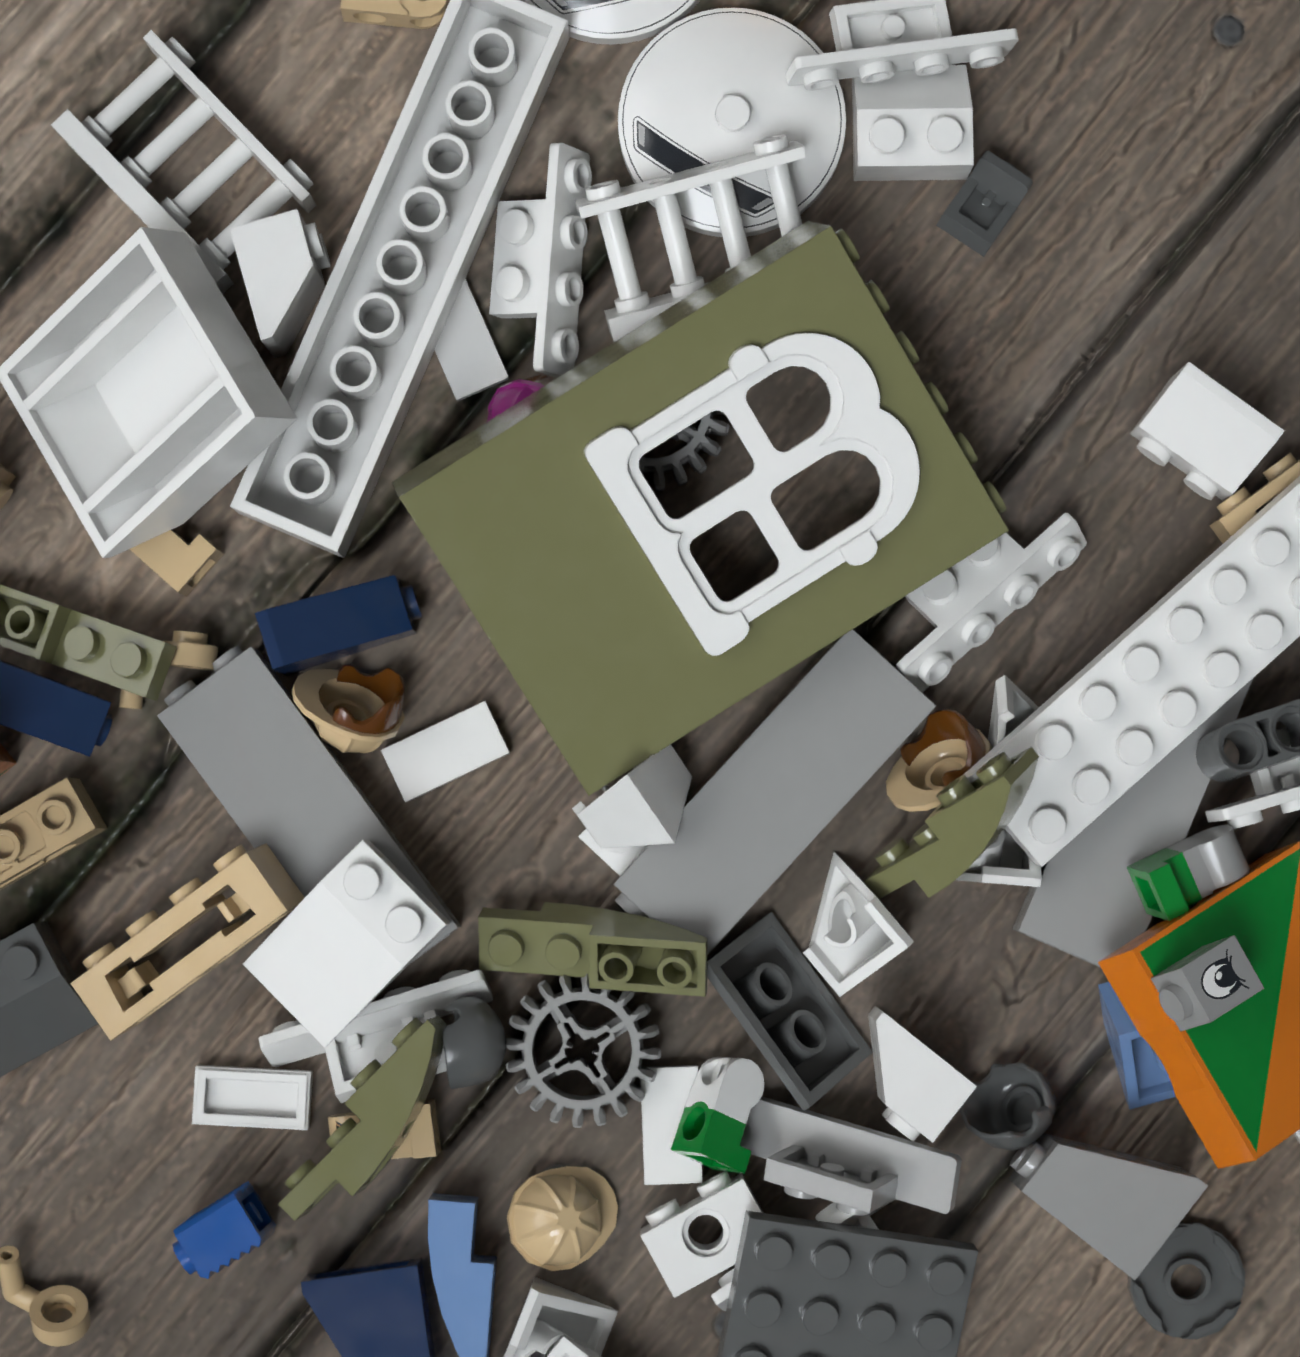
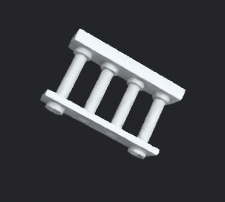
M150 30L143 39L157 59L94 119L88 115L80 122L67 109L51 125L148 228L186 233L221 293L224 294L234 284L223 271L231 263L227 258L235 251L229 228L270 217L291 197L309 213L316 206L310 193L307 191L313 185V182L291 159L282 165L194 75L189 68L196 63L195 60L173 37L164 43ZM175 75L197 99L133 160L127 156L119 163L106 149L113 141L109 136ZM214 116L236 140L172 201L167 197L159 204L145 190L152 182L149 176ZM253 156L271 174L275 181L212 241L206 238L198 245L184 230L191 223L188 217Z
M787 135L772 136L754 142V152L622 188H620L618 180L598 183L585 189L587 197L575 200L577 211L581 219L598 215L619 298L614 300L616 307L604 310L608 328L614 342L710 283H704L703 277L696 275L676 193L710 185L730 268L726 269L725 272L751 257L732 178L765 169L781 236L783 237L802 225L788 167L789 162L807 158L805 147L799 141L788 142ZM649 200H654L674 278V283L670 285L671 293L649 298L648 292H641L620 208Z

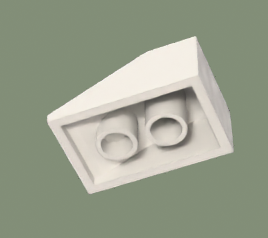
M362 840L315 886L250 955L243 965L325 1048L451 922L370 840Z

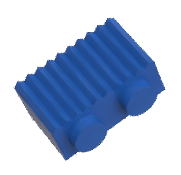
M247 1181L175 1228L173 1232L178 1241L173 1243L172 1246L179 1262L190 1275L197 1271L200 1277L209 1279L215 1272L219 1273L225 1266H230L236 1259L240 1260L246 1253H250L254 1248L260 1247L274 1233L276 1224L253 1186Z

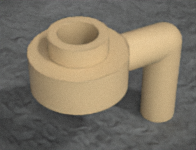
M173 631L172 641H163L177 646L170 666L189 669L213 670L212 663L217 659L218 647L207 645L208 634ZM121 689L119 707L142 710L143 697Z
M14 1246L0 1248V1283L3 1296L8 1302L29 1312L35 1337L40 1342L55 1347L70 1345L80 1340L87 1333L91 1323L88 1300L81 1290L69 1285H56L41 1292L25 1284L18 1249Z

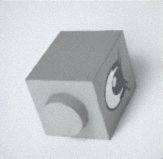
M1235 935L1200 947L1151 978L1159 992V1001L1164 1012L1175 1021L1180 1032L1211 1023L1264 989Z

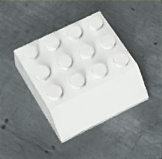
M140 227L0 366V382L102 558H111L184 524L298 419L184 232Z

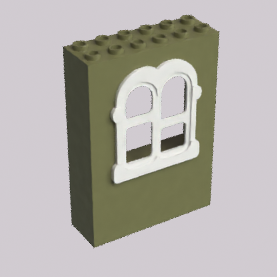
M811 221L805 222L391 482L400 500L588 796L1009 531L1000 514L1007 511L1001 496L989 481L982 484L971 465L976 463L978 459L973 448L960 431L953 434L943 419L942 415L949 411L945 400L931 381L924 384L915 371L913 365L919 362V357L913 345L902 331L895 334L883 316V314L890 310L889 305L880 289L872 280L867 283L862 280L853 264L860 259V256L843 229L835 232L829 225ZM789 366L806 367L816 372L826 383L830 394V411L824 424L813 435L787 451H778L773 447L746 401V394L752 386L778 370ZM721 411L727 416L754 463L753 470L748 476L678 519L671 518L666 514L639 469V460L645 453L709 413ZM836 451H856L866 456L875 466L880 479L879 495L873 508L861 519L811 550L801 549L772 503L771 493L773 489L824 456ZM747 511L753 517L776 555L778 568L772 575L729 601H723L717 597L691 555L690 544L697 536L735 512Z

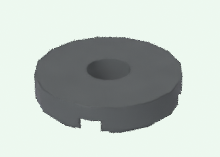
M1181 1221L1138 1278L1133 1280L1128 1276L1127 1288L1135 1309L1153 1329L1172 1337L1197 1340L1219 1332L1235 1317L1241 1304L1243 1287L1245 1288V1271L1237 1250L1221 1233L1198 1222ZM1185 1264L1195 1265L1200 1270L1202 1276L1199 1289L1189 1296H1180L1174 1293L1171 1287L1173 1272Z

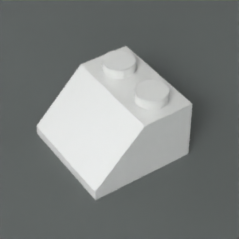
M950 65L946 71L929 76L916 75L915 69L894 72L893 77L876 83H862L860 77L852 78L854 181L968 179L974 166L973 106L966 65Z
M298 209L229 228L260 340L274 358L285 356L288 353L325 287L321 269L331 267L322 234H319L315 222L306 225Z
M1187 362L1169 379L1130 434L1140 441L1137 449L1151 461L1161 466H1165L1167 462H1170L1184 472L1187 476L1183 481L1194 492L1208 500H1212L1214 496H1217L1223 501L1233 495L1278 441L1284 430L1196 366Z
M875 1006L868 1014L877 1096L887 1106L882 1116L911 1141L914 1142L921 1133L933 1143L977 1086Z

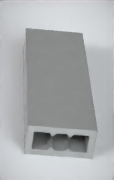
M852 629L834 644L684 807L675 843L649 845L620 876L614 885L622 893L615 901L627 913L643 917L648 916L651 919L672 924L706 937L708 955L930 714L936 705Z
M239 646L230 649L212 663L213 670L215 671L213 675L198 686L195 685L193 680H190L175 689L164 699L168 708L158 714V718L254 849L267 843L304 897L362 840H370L451 922L412 962L461 927L460 923L329 745L321 740L318 730L294 703L293 696L258 649L249 647L244 652Z
M1253 679L1041 867L1040 887L1030 886L1012 928L1013 930L1100 967L1098 964L1100 960L1147 930L1152 915L1146 913L1127 866L1186 838L1210 782V778L1202 773L1197 764V745L1206 734L1236 720ZM1224 739L1223 748L1227 742V739Z

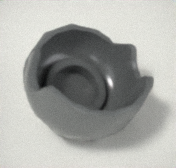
M476 996L460 997L446 1006V1011H454L455 1022L446 1026L443 1030L447 1077L451 1089L478 1085L491 1080L498 1074L506 1053L504 1028L495 1011L481 998Z
M1026 1063L991 1065L990 1073L979 1082H972L977 1087L959 1109L965 1126L969 1131L994 1148L1014 1151L1032 1144L1052 1124V1118L1055 1116L1056 1095L1047 1077Z

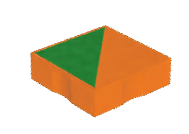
M1300 841L1263 855L1249 864V873L1243 878L1213 890L1212 894L1202 898L1190 911L1170 921L1165 920L1156 924L1098 962L1140 1036L1151 1046L1164 1065L1176 1098L1218 1169L1256 1161L1300 1130ZM1235 935L1264 989L1211 1023L1180 1032L1175 1021L1164 1012L1159 1001V992L1151 978L1200 947Z

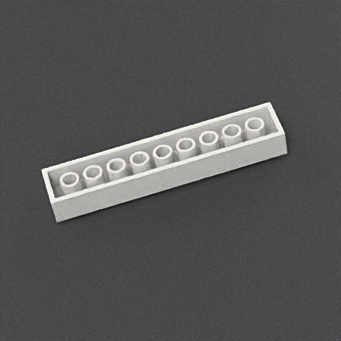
M450 0L281 388V392L298 419L248 464L230 505L236 512L345 558L462 284L469 272L498 205V201L501 198L569 41L568 20L521 0Z

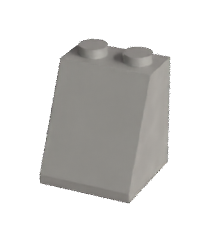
M1043 1133L1037 1142L1035 1141L1027 1147L1018 1149L1009 1164L1015 1169L1008 1178L1014 1185L1133 1280L1138 1278L1208 1187L1202 1180L1180 1166Z

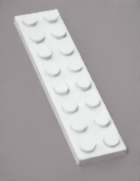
M1300 476L964 774L972 783L978 778L976 772L998 754L1005 752L1011 759L1030 747L1034 749L1039 757L1033 780L1021 806L1005 829L1035 865L1043 867L1300 636Z

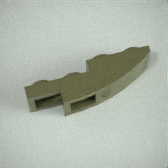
M0 584V646L154 701L158 700L177 646Z
M1030 747L1011 759L1005 752H1002L985 763L976 772L978 778L972 783L965 775L949 783L937 794L936 797L941 804L925 820L926 824L913 834L914 840L907 843L903 837H900L883 848L875 856L876 861L880 865L863 883L878 899L913 880L917 882L928 898L949 886L990 846L1010 823L1021 806L1033 780L1039 757L1034 749Z
M544 902L540 911L483 907L478 916L479 970L557 976L566 975L571 977H585L588 974L589 988L701 997H705L707 994V938L687 929L635 914Z
M440 1016L427 1019L424 1023L417 1017L413 1019L392 1040V1043L398 1050L383 1065L374 1059L352 1080L350 1084L357 1091L344 1104L361 1121L357 1124L352 1118L346 1120L326 1140V1143L332 1150L317 1165L311 1159L307 1160L284 1183L291 1191L278 1205L294 1221L307 1215L338 1183L352 1197L365 1190L386 1167L404 1142L422 1110L441 1058L443 1030L447 1024Z

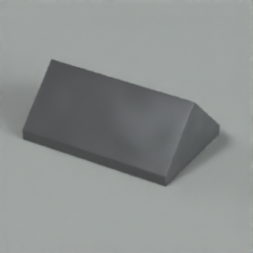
M772 912L765 915L707 957V978L803 1111L815 1104L873 1053Z

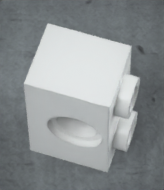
M727 1171L719 1173L696 1187L700 1194L699 1197L681 1207L676 1199H673L645 1215L649 1224L641 1228L640 1236L674 1298L735 1265L746 1210L763 1213L742 1173L733 1178H730ZM711 1215L720 1221L723 1227L722 1233L715 1242L700 1244L691 1238L688 1229L696 1217Z

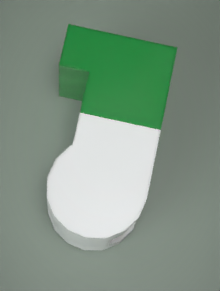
M714 1057L704 1062L697 1073L694 1085L691 1087L671 1150L713 1170L745 1173L752 1151L740 1146L750 1110L760 1101L764 1091L765 1083L759 1066L752 1060L744 1058Z

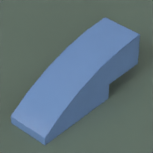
M432 1193L428 1199V1245L432 1278L442 1317L459 1357H489L497 1256L474 1255L478 1197Z

